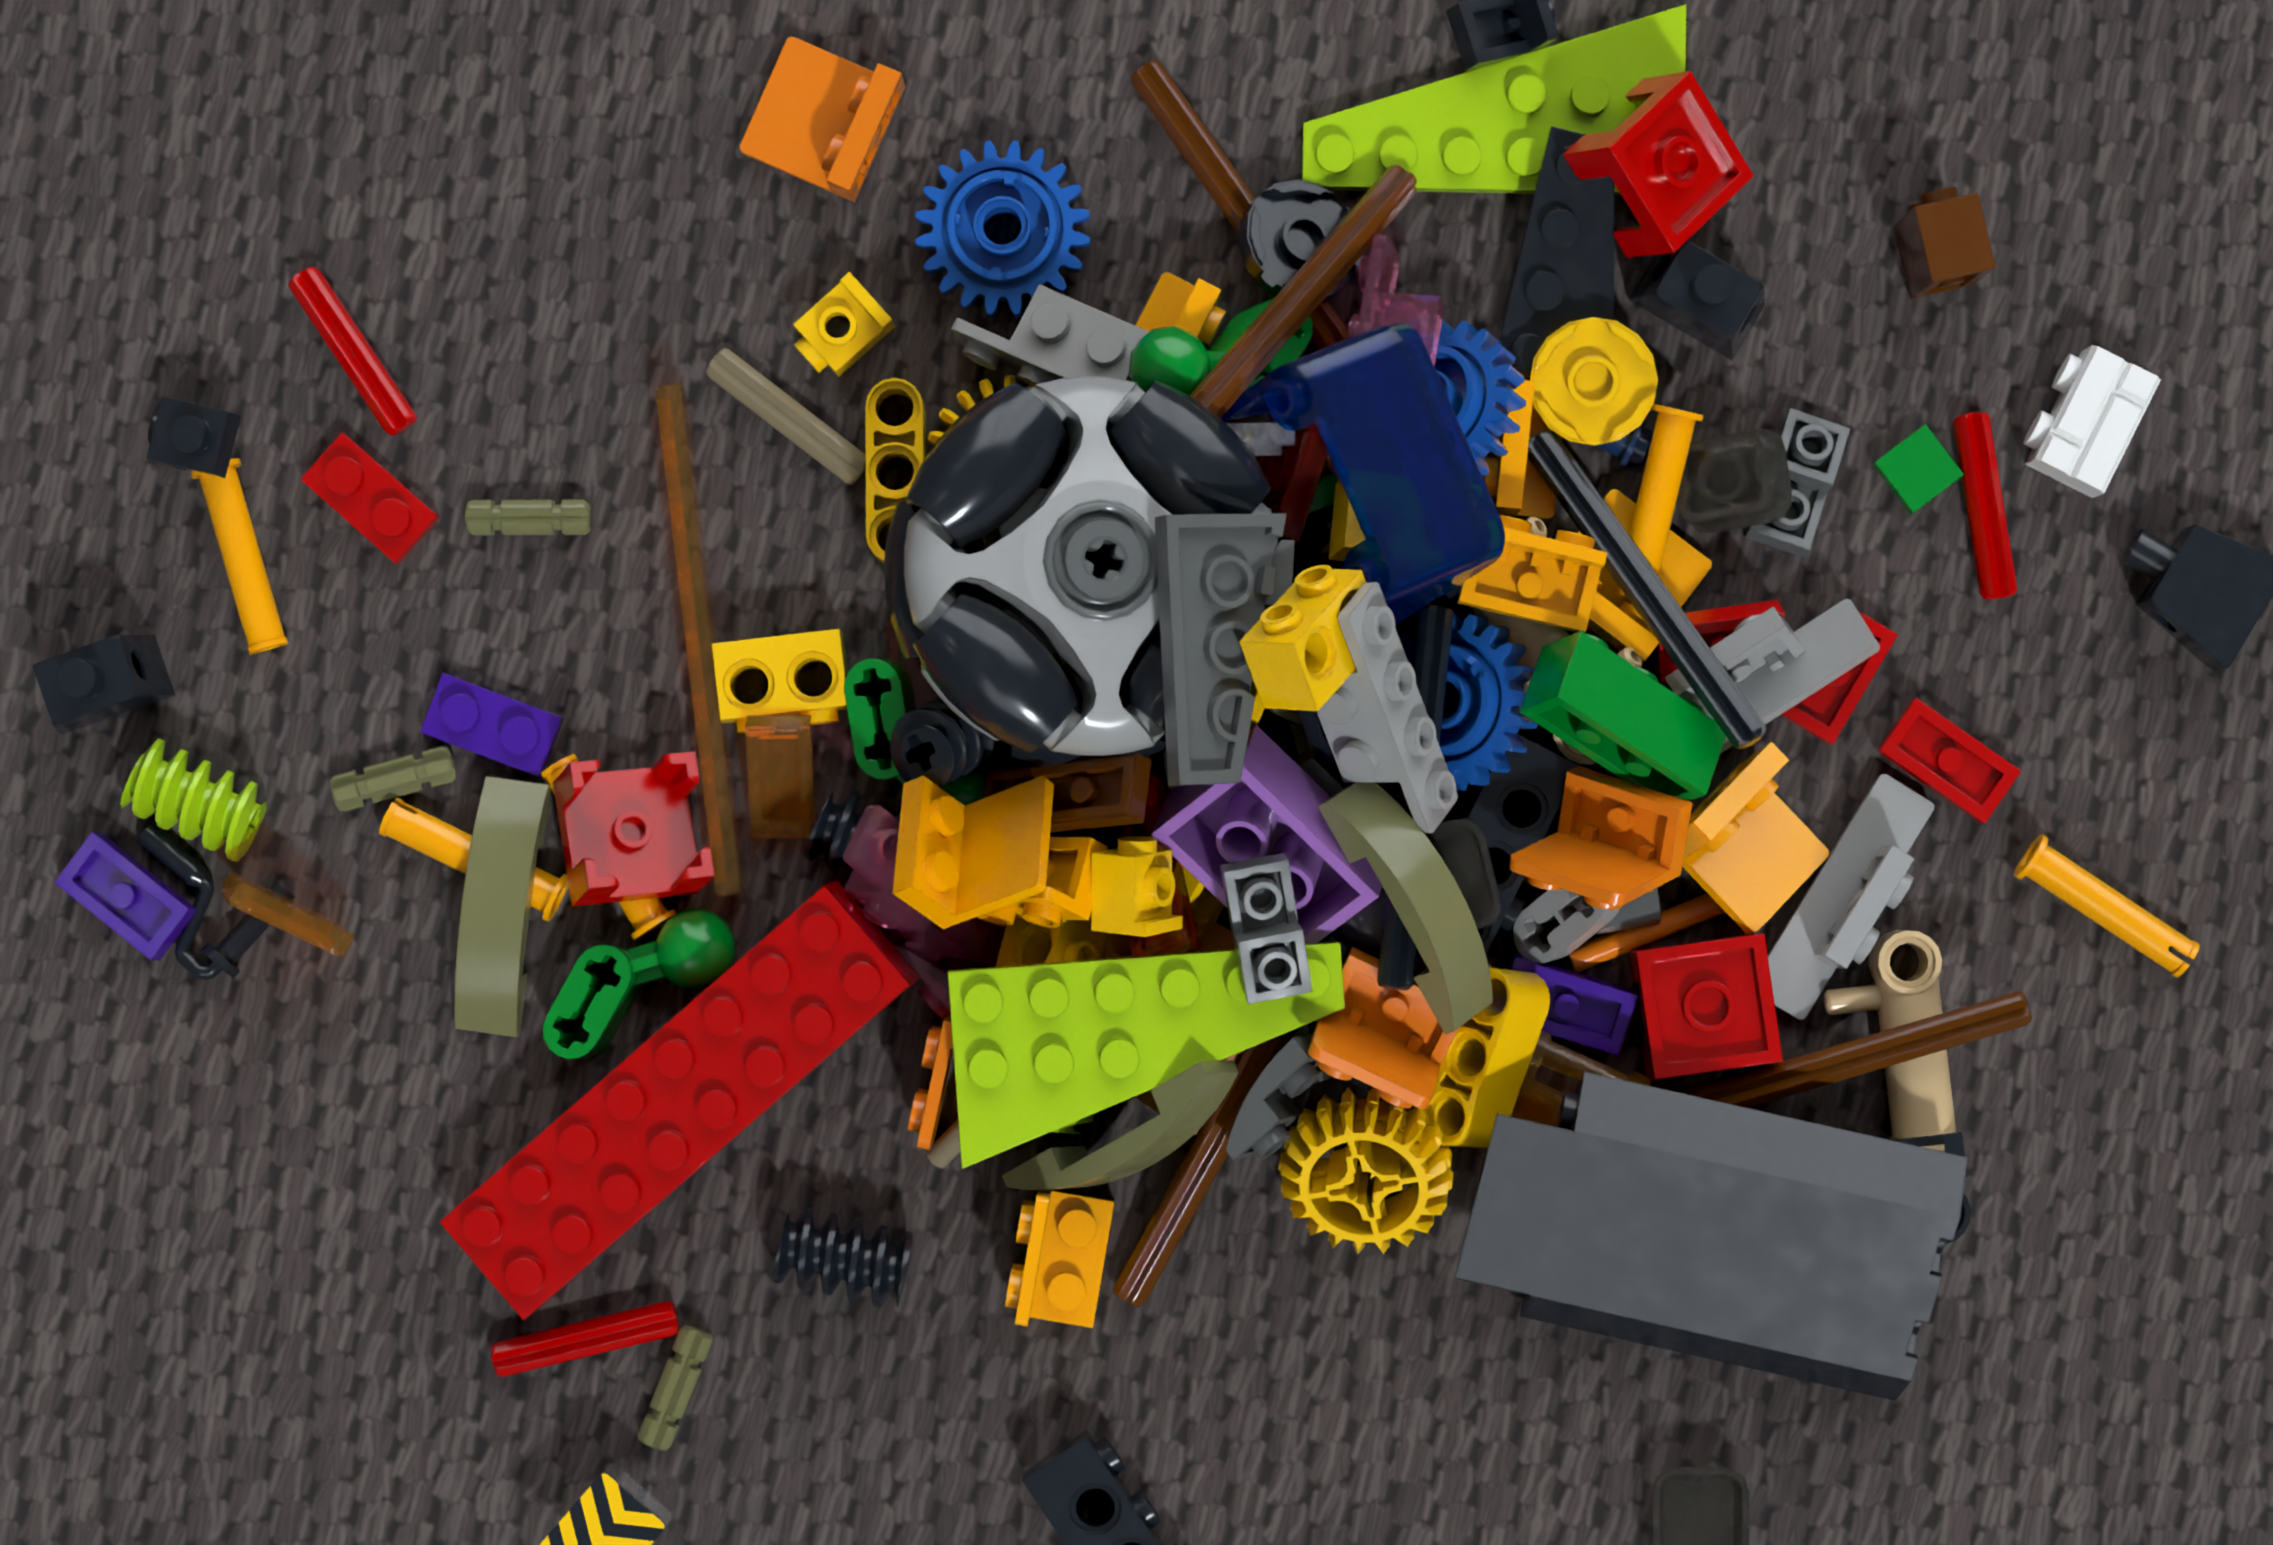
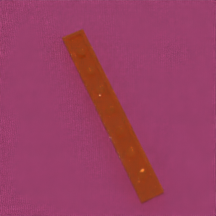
M681 384L658 386V390L655 391L707 826L715 873V893H719V896L747 894L727 725L720 720L712 651V643L717 642L687 391Z

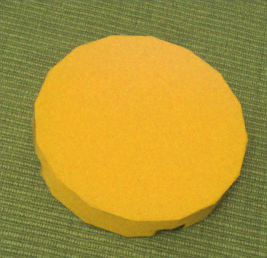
M1590 317L1568 322L1545 339L1533 358L1530 381H1535L1533 394L1534 408L1549 429L1570 442L1596 446L1621 440L1642 424L1654 405L1658 376L1653 354L1637 333L1618 321Z

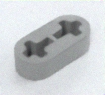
M1564 889L1547 890L1518 916L1513 927L1514 943L1518 952L1524 958L1533 962L1547 963L1559 960L1570 955L1608 924L1619 912V909L1605 910L1592 907L1577 911L1574 906L1584 899V896ZM1557 920L1560 925L1547 936L1549 943L1543 944L1539 937L1544 931L1543 923Z

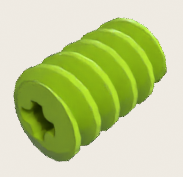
M158 738L135 764L121 796V808L132 802L134 816L141 819L148 818L156 811L155 821L157 826L169 830L179 822L178 831L180 837L186 840H193L202 833L203 847L210 851H216L226 842L225 853L227 859L238 862L251 846L267 811V802H264L262 805L256 803L258 783L250 781L239 794L233 792L234 772L227 770L216 783L210 782L212 762L203 760L192 773L186 771L189 752L181 749L167 762L163 760L166 741Z

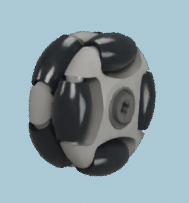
M1085 376L1063 378L1027 387L1011 384L979 401L949 427L937 440L922 462L906 500L896 504L886 539L884 581L890 624L905 660L921 661L920 672L946 705L976 730L995 741L1000 740L1004 742L1007 755L1040 766L1071 763L1075 760L1135 753L1148 757L1163 751L1166 747L1154 517L1172 514L1272 513L1271 508L1262 503L1272 488L1256 458L1241 438L1221 418L1202 403L1157 380L1145 391L1136 384L1137 382L1110 377ZM1041 483L1050 484L1048 489L1039 488ZM984 536H985L986 543H987V549L984 548V543H983V537H984ZM1276 538L1275 548L1278 545V538ZM988 598L992 599V605L988 603ZM1056 659H1059L1064 667H1061ZM1129 664L1134 665L1132 670L1127 669Z

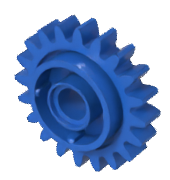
M991 140L985 142L984 160L976 162L966 149L960 150V159L963 167L960 173L941 164L938 169L943 182L947 185L945 189L933 186H925L923 189L924 196L928 201L936 205V208L934 210L917 211L915 214L916 221L919 224L933 229L932 232L923 234L915 239L917 249L924 251L934 250L937 252L936 255L928 259L923 265L926 274H936L941 271L947 272V275L940 284V293L945 296L954 292L958 287L964 288L961 297L962 309L968 311L975 304L976 300L981 297L985 299L987 316L992 319L996 315L1001 301H1007L1013 316L1020 318L1022 314V299L1026 297L1032 299L1039 284L1045 287L1049 286L1054 291L1065 295L1068 289L1063 277L1059 274L1060 271L1067 270L1072 273H1081L1083 270V264L1077 257L1070 254V251L1072 249L1080 250L1090 247V237L1081 232L1073 231L1074 227L1081 226L1090 221L1089 210L1071 209L1069 207L1082 195L1081 186L1059 187L1066 175V166L1061 163L1050 171L1044 172L1042 169L1045 162V152L1041 148L1036 150L1028 161H1022L1020 145L1015 140L1010 144L1005 158L997 156L995 146ZM999 215L1012 216L1021 225V232L1017 239L1006 245L995 244L985 235V229L989 221Z
M1441 320L1438 321L1432 338L1418 327L1413 332V347L1408 350L1396 341L1392 344L1393 354L1396 357V361L1392 365L1376 361L1374 364L1375 370L1382 376V380L1379 384L1372 383L1362 386L1361 390L1373 399V403L1356 411L1355 416L1369 425L1356 437L1360 443L1370 449L1364 458L1380 471L1379 474L1445 484L1449 480L1454 485L1467 487V471L1470 468L1475 469L1483 476L1489 474V467L1485 460V456L1489 452L1499 456H1505L1508 453L1504 444L1499 441V437L1502 433L1519 432L1521 428L1508 417V414L1511 411H1516L1526 406V400L1513 391L1525 379L1521 373L1512 367L1516 357L1484 328L1477 331L1468 322L1461 321L1454 330Z
M1454 613L1440 748L1448 770L1455 778L1457 791H1466L1468 782L1470 785H1490L1489 770L1500 773L1511 771L1505 751L1526 753L1528 750L1517 733L1520 728L1535 729L1538 726L1536 722L1519 712L1526 694L1523 686L1531 680L1535 668L1517 666V662L1523 657L1527 648L1523 644L1506 643L1509 636V629L1507 627L1493 624L1488 626V619L1483 616L1468 614L1465 618L1464 614ZM1403 630L1400 633L1402 644L1405 647L1407 660L1412 664L1415 632ZM1457 689L1460 700L1459 706L1453 714L1451 698Z

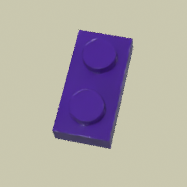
M442 673L420 732L542 778L540 773L547 766L564 718Z
M91 832L54 882L150 960H161L197 911L194 906L100 832Z
M1514 953L1509 970L1536 973L1544 979L1549 988V1011L1541 1032L1619 1055L1638 997L1637 990L1549 963H1536Z

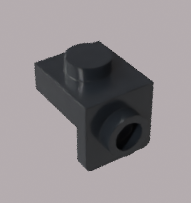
M1469 0L1457 3L1446 11L1465 71L1482 68L1540 50L1558 38L1555 13L1549 0Z
M162 396L158 413L155 414L149 425L148 441L150 445L146 459L181 470L188 469L225 478L241 416L228 411Z

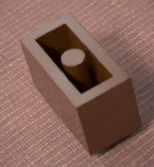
M1948 187L1922 194L1918 197L1919 202L1909 205L1907 207L1908 213L1893 226L1911 300L1972 286L1996 268L1978 192L1959 196L1957 187Z

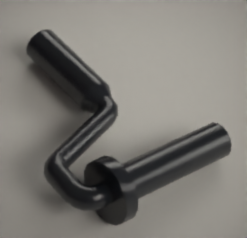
M156 822L151 823L138 838L139 843L185 884L199 889L193 904L197 911L182 930L176 944L175 957L179 964L198 979H212L220 974L222 970L232 978H235L241 971L234 964L296 897L276 881L215 948L208 942L201 950L211 959L207 964H204L190 952V948L213 896V881L208 876L205 866L164 829L158 827Z

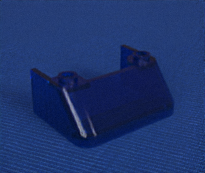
M1398 322L1374 327L1279 366L1244 391L1222 416L1225 422L1270 412L1273 419L1281 427L1291 431L1308 428L1316 423L1366 538L1348 552L1343 569L1362 570L1366 583H1379L1386 604L1393 612L1395 625L1496 562L1503 552L1505 531L1501 518L1419 333L1406 323Z

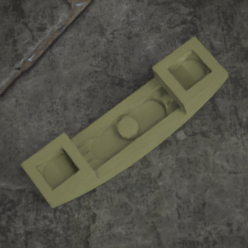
M486 776L471 840L461 906L455 972V1029L510 1037L520 1036L528 973H523L537 852L538 849L544 846L550 784Z
M1351 783L1320 804L1318 808L1349 864L1362 858H1367L1427 965V968L1416 975L1414 980L1444 1033L1454 1032L1493 1002L1489 966L1474 918L1444 860L1411 816L1377 783Z
M1201 1061L1150 1090L1160 1115L1088 1155L1085 1146L1049 1148L1002 1175L1006 1187L1022 1190H1051L1096 1186L1117 1181L1154 1165L1189 1140L1217 1110L1239 1073L1235 1062Z

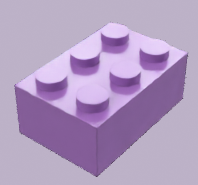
M1257 725L1249 730L1241 782L1176 787L1167 794L1151 832V836L1157 838V841L1165 849L1172 850V856L1226 907L1220 865L1285 853L1289 860L1297 917L1303 929L1305 944L1318 943L1377 899L1382 888L1366 857L1349 864L1318 808L1320 804L1331 797Z

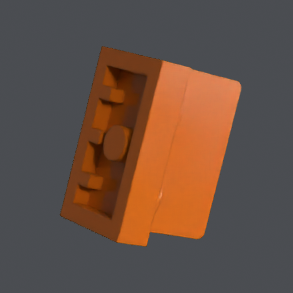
M789 37L782 48L741 141L740 150L742 154L855 203L906 88L902 73L880 63L877 64L874 71H871L798 38Z

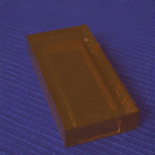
M811 715L747 716L745 732L751 838H809L816 823Z
M232 871L229 872L220 889L223 898L229 905L338 957L340 955L345 956L355 937L344 925Z

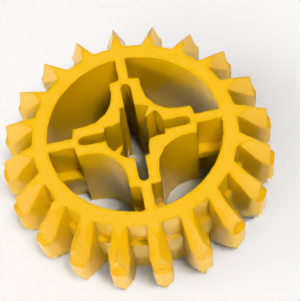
M1348 1087L1342 1093L1340 1104L1324 1094L1318 1102L1317 1111L1304 1108L1298 1117L1297 1127H1291L1290 1131H1288L1291 1137L1284 1144L1285 1150L1280 1154L1278 1167L1282 1176L1280 1188L1283 1198L1291 1199L1290 1210L1292 1211L1293 1219L1308 1218L1306 1227L1310 1236L1324 1230L1329 1232L1328 1240L1332 1249L1343 1239L1353 1241L1352 1245L1357 1255L1365 1247V1243H1375L1384 1255L1390 1247L1392 1238L1408 1247L1414 1239L1415 1230L1428 1234L1434 1224V1215H1442L1447 1207L1448 1191L1452 1189L1454 1172L1451 1171V1149L1449 1146L1441 1145L1443 1132L1440 1129V1123L1425 1125L1426 1113L1424 1109L1414 1108L1405 1111L1403 1110L1404 1108L1380 1101V1096L1374 1087L1368 1092L1367 1099H1357ZM1348 1142L1345 1148L1331 1151L1329 1158L1319 1159L1329 1149ZM1412 1183L1401 1193L1384 1199L1390 1193L1403 1190V1184Z

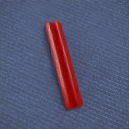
M311 266L297 273L289 280V289L384 431L394 436L408 429L417 420L415 412L321 271Z
M1987 412L1962 414L1954 419L1953 427L1960 470L1964 474L1962 476L1980 595L1985 600L2011 597L2017 592V582L1990 416Z
M673 1302L656 1303L496 1342L491 1346V1360L497 1376L505 1377L674 1336L680 1329L679 1318Z

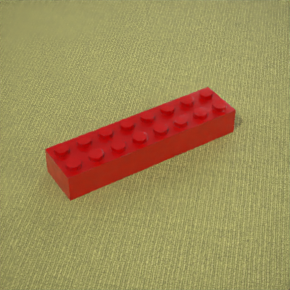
M838 880L824 885L439 1223L517 1314L525 1320L921 977Z

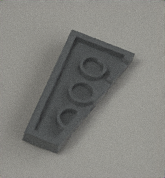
M1287 513L1186 514L1154 517L1168 786L1241 782L1255 697L1250 694L1252 675L1239 641L1259 621L1261 614L1264 612L1266 597L1273 596L1277 572L1276 568H1272L1276 538L1283 537Z

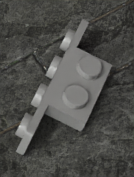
M1040 284L1010 340L960 318H956L951 328L952 332L965 346L962 351L964 356L990 370H996L999 363L1019 371L1017 378L1026 385H1029L1031 382L1040 384L1057 379L1085 376L1110 377L1132 381L1129 376L1131 351L1139 340L1149 333V331Z
M1364 583L1338 616V622L1356 670L1321 709L1316 712L1343 782H1400L1414 821L1424 833H1434L1457 801L1458 795L1455 778L1448 770L1436 738L1434 722L1429 718L1416 684L1415 671L1407 660L1395 628L1393 612L1386 604L1379 583Z
M1844 599L1795 632L1773 606L1762 614L1753 615L1742 621L1732 634L1710 647V649L1764 725H1766L1880 650V645L1850 599ZM1679 669L1665 677L1676 695L1684 700L1700 705L1706 711L1707 716L1713 719ZM1727 737L1725 738L1721 753L1733 746Z
M1887 774L1879 775L1829 854V857L1824 862L1768 953L1775 1006L1796 1019L1803 1020L1806 1018L1836 968L1847 969L1852 960L1858 964L1865 960L1880 935V931L1873 928L1885 906L1895 909L1913 882L1914 877L1906 872L1914 858L1907 853L1934 811V804Z

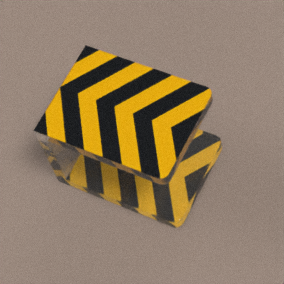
M612 1463L599 1475L540 1545H651L672 1520L673 1514L620 1466Z

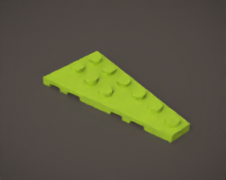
M1686 4L1304 122L1302 180L1319 184L1328 190L1368 191L1388 167L1399 165L1416 177V192L1534 194L1550 126L1582 134L1614 131L1645 102H1629L1626 98V94L1643 78L1685 72ZM1614 184V195L1622 196Z
M1340 942L1305 944L1313 992L1248 1004L1245 998L1235 949L948 970L962 1169L1154 1089L1201 1061L1223 1060L1344 1009Z

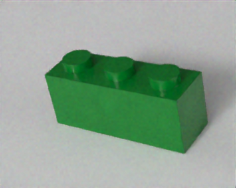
M1582 631L1542 647L1519 711L1622 780L1686 801L1707 794L1726 735L1716 721L1707 716L1706 711L1700 705L1682 699L1658 683V679L1651 672L1634 667L1609 650L1608 645L1602 639L1585 634Z

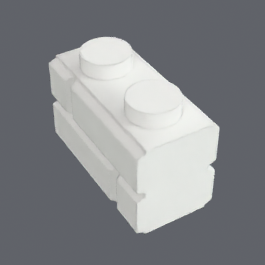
M2091 345L2081 351L2079 357L2069 354L2058 370L2052 384V388L2061 393L2051 413L2048 414L2041 410L2027 432L2023 444L2032 448V451L2025 464L2091 498L2104 494L2161 379L2157 375L2133 363H2128L2123 358L2099 346Z

